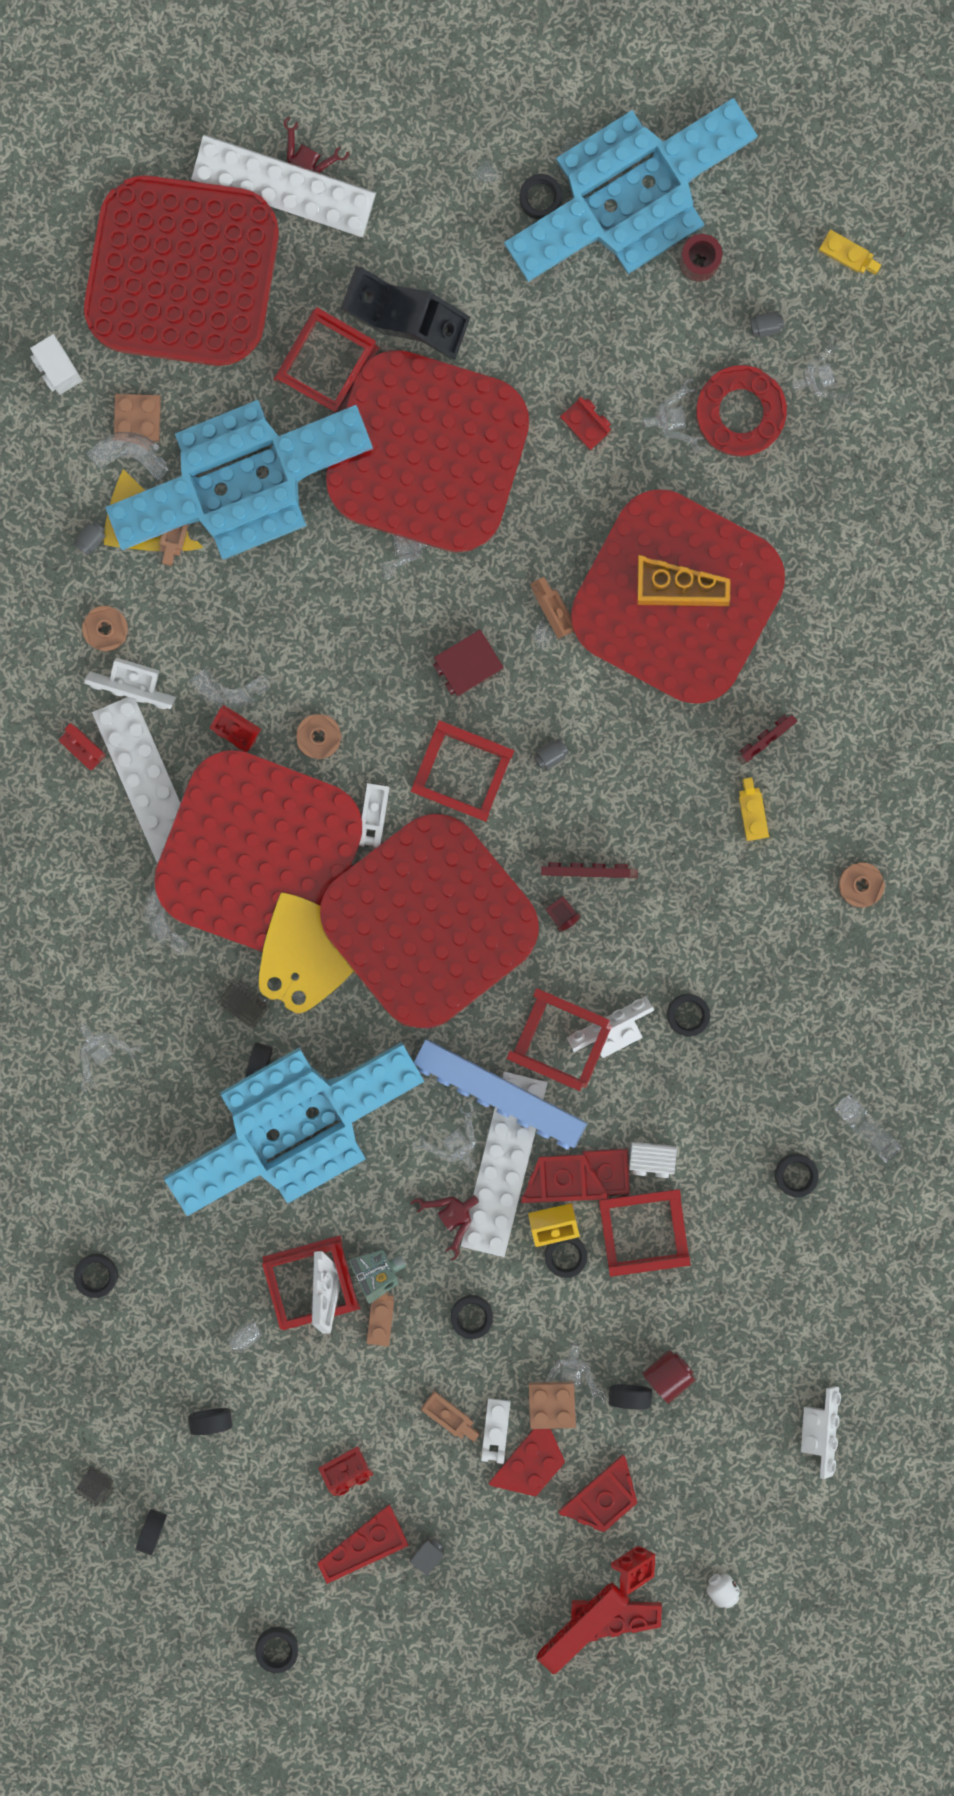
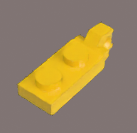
M831 229L818 250L857 273H864L867 270L876 275L881 267L880 263L872 259L874 255L869 253L868 250Z
M752 777L742 779L744 790L739 791V802L746 841L768 838L769 833L762 793H760V788L754 789Z

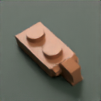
M189 524L162 534L159 545L160 552H164L163 565L172 566L174 555L180 556Z
M545 577L531 583L533 593L557 638L560 639L574 632L572 618L557 590L553 591Z
M388 1292L371 1303L367 1344L389 1346L394 1295H388Z
M435 1390L421 1407L425 1414L456 1437L458 1436L462 1439L466 1435L474 1442L480 1435V1432L472 1427L474 1422L470 1417Z

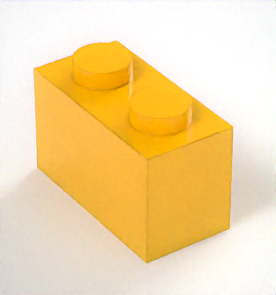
M572 1203L528 1213L536 1247L580 1237Z

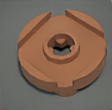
M99 606L88 613L82 625V632L86 642L94 649L109 652L119 648L126 641L128 623L124 615L117 609L109 606ZM102 623L111 626L108 635L99 631V628H102Z
M321 714L310 715L302 720L296 735L300 750L306 756L315 759L332 756L338 750L342 737L336 721L327 715ZM315 731L318 733L323 731L325 733L323 735L325 739L323 742L313 741L315 738L313 733Z
M869 863L852 864L840 876V895L848 904L854 907L863 908L871 906L879 901L884 893L885 883L878 868ZM865 879V884L868 885L867 889H862L860 892L856 882Z

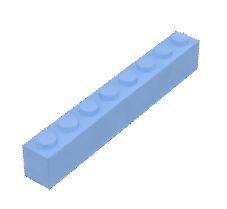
M425 1040L414 1061V1064L418 1066L419 1072L427 1076L430 1073L437 1076V1081L443 1085L449 1086L452 1084L458 1087L456 1091L462 1095L469 1097L471 1094L477 1097V1102L483 1106L489 1107V1105L498 1108L496 1112L502 1116L509 1118L511 1115L517 1118V1123L523 1127L529 1128V1126L538 1129L536 1133L544 1138L549 1139L551 1136L557 1139V1144L569 1150L570 1147L575 1148L588 1124L582 1119L430 1040Z

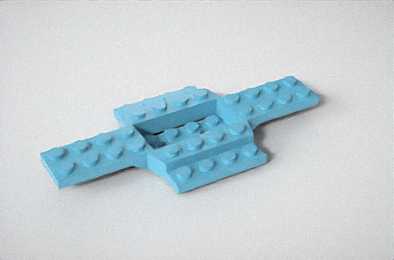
M734 98L664 142L649 129L643 127L632 110L556 158L558 165L568 179L573 199L504 242V245L527 282H530L580 249L596 241H599L615 254L627 274H630L704 227L705 224L693 207L688 183L707 169L757 139L758 136ZM654 152L653 157H651L650 159L646 160L642 164L630 170L629 172L619 177L615 181L611 182L610 184L600 189L596 193L592 194L588 198H583L584 195L588 194L592 190L596 189L600 185L604 184L611 178L615 177L619 173L623 172L627 168L631 167L638 161L642 160L643 158ZM645 176H652L655 179V185L652 188L643 186L642 180ZM611 199L617 203V209L614 212L605 210L604 204L607 200Z
M256 400L175 433L181 449L182 476L105 508L122 550L181 526L201 521L214 537L221 558L224 560L307 526L299 506L298 482L314 472L371 450L373 446L357 405L278 436L268 424L259 400ZM273 444L271 449L265 450L261 453L253 455L249 458L226 466L222 469H219L202 477H195L196 475L201 474L205 471H208L210 469H213L215 467H218L220 465H223L232 460H235L237 458H240L242 456H245L247 454H250L254 451H257L259 449H262ZM262 466L269 469V475L264 479L257 477V470ZM220 483L227 486V492L223 496L215 493V488Z
M402 1042L343 1076L329 1080L310 1066L299 1047L221 1091L220 1095L232 1113L236 1132L223 1144L164 1177V1180L187 1216L259 1175L276 1189H279L288 1204L365 1160L363 1152L355 1141L352 1122L423 1083L424 1079ZM310 1107H316L319 1110L318 1115L314 1118H309L306 1115V1111ZM336 1120L341 1121L267 1163V1160L269 1158L274 1157L276 1154L287 1149L288 1147L293 1146L295 1143L301 1141L302 1139L314 1134L315 1132L324 1128L325 1126L332 1124ZM269 1130H278L279 1137L276 1140H269L266 1137Z

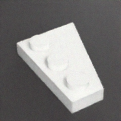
M322 1251L314 1252L312 1324L322 1334L331 1333L340 1280L335 1263Z

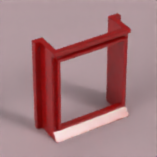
M316 307L315 310L313 309L273 380L280 384L283 382L330 409L332 414L345 410L357 375L363 365L376 356L380 347L376 345L374 339ZM317 322L364 348L362 355L335 401L288 375L290 368Z
M439 720L410 792L486 822L515 750ZM445 735L501 757L481 809L424 787Z
M536 988L533 997L537 999L515 1051H509L506 1059L581 1091L582 1087H587L613 1025L609 1024L611 1020ZM547 1004L601 1027L580 1079L526 1056Z
M680 1189L599 1200L610 1277L691 1266ZM669 1200L677 1254L617 1262L609 1208Z
M341 1235L262 1256V1266L278 1324L282 1331L312 1323V1313L287 1320L273 1267L314 1256V1252L322 1251L325 1253L332 1251L346 1304L336 1306L334 1316L361 1309L355 1295L344 1255Z

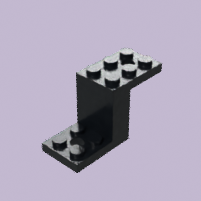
M359 266L355 267L341 306V310L384 335L423 342L451 359H456L471 318L430 291L391 285ZM365 293L367 294V299H366V301H364V295H365Z

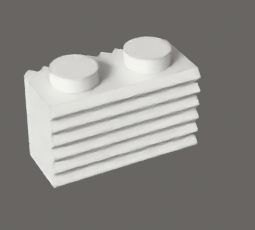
M631 1141L628 1168L633 1170L634 1175L646 1176L647 1172H654L656 1177L669 1178V1174H675L677 1147Z

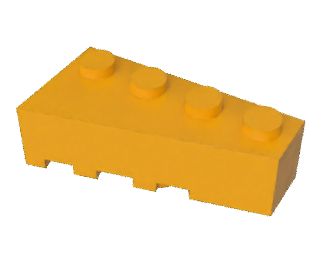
M639 555L638 605L729 606L730 579L694 571L682 566L671 565L659 560H652Z

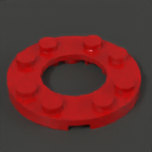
M747 365L731 366L714 374L702 388L696 406L697 423L706 441L718 451L736 457L755 455L770 447L783 430L787 416L785 396L776 380L772 379L761 369ZM735 390H747L754 393L760 399L763 407V418L760 424L754 430L747 433H735L729 430L722 423L719 415V406L722 399L728 393Z

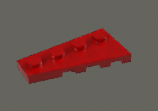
M390 1503L318 1561L317 1564L326 1584L409 1546Z
M571 1600V1619L591 1600ZM629 1601L626 1607L590 1642L598 1641V1638L607 1636L612 1638L620 1636L622 1633H636L660 1628L662 1603Z

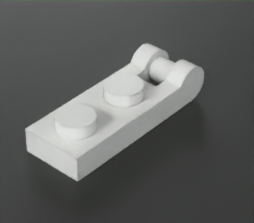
M367 783L362 813V836L359 846L370 845L376 849L381 845L390 787ZM367 829L376 830L375 837L366 836Z
M488 1398L481 1461L483 1462L494 1460L497 1463L504 1464L510 1400ZM490 1445H498V1452L489 1451Z

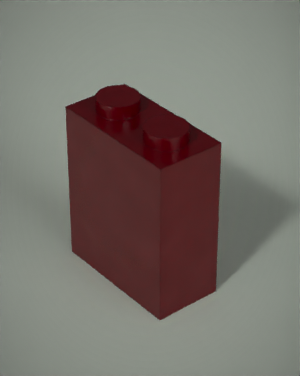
M481 629L434 657L436 663L433 664L438 675L441 676L443 674L448 681L445 683V686L451 695L455 693L457 697L504 669Z

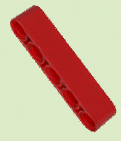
M613 1582L607 1584L540 1649L536 1660L550 1673L556 1674L626 1607L629 1597L622 1594L620 1588Z

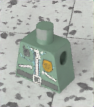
M384 1250L348 1260L368 1304L397 1286L399 1282L395 1272L406 1267L401 1255L388 1260Z

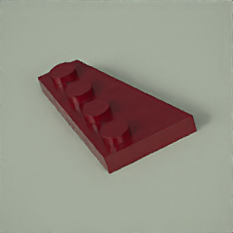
M548 862V867L541 866L542 876L638 878V869H628V864H615V868H606V864L592 863V868H584V863H570V867H561V862Z

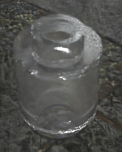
M254 1321L246 1322L229 1334L231 1339L228 1342L235 1352L239 1350L243 1353L260 1341L263 1333Z

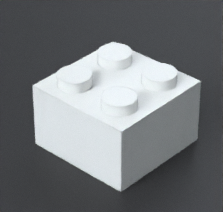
M54 334L30 348L33 352V355L30 357L39 371L45 372L42 377L52 392L56 390L61 395L83 381Z

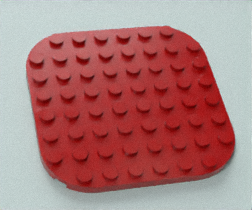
M146 175L124 180V183L108 193L99 214L84 300L85 319L94 337L105 347L116 352L212 366L230 365L247 357L258 345L265 325L279 242V227L274 211L267 204L266 200L247 189Z
M393 350L380 353L371 358L363 365L354 381L346 409L357 405L373 449L328 467L326 475L327 492L335 508L345 518L357 524L449 552H468L487 543L494 536L501 523L529 430V414L523 398L512 386L504 381L412 352Z
M661 489L647 491L630 500L622 509L574 599L571 614L573 629L580 643L590 653L671 697L687 703L709 702L726 693L742 670L783 593L785 584L784 566L775 548L763 538L679 493ZM639 555L652 560H659L671 565L682 566L694 571L730 579L729 606L638 605Z
M225 750L204 759L195 768L187 784L155 870L154 884L157 897L163 908L176 920L263 952L268 929L281 893L298 896L321 906L323 896L331 883L350 869L362 836V818L359 809L353 799L340 788L266 759L238 750Z
M443 814L421 816L405 825L334 880L326 890L320 906L321 925L327 939L385 1011L394 1020L405 1026L424 1029L434 1028L446 1023L522 964L533 951L539 932L538 917L530 900L467 825L454 817Z

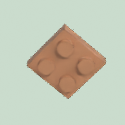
M115 394L114 440L160 442L161 396Z
M574 1381L529 1383L531 1429L576 1428Z

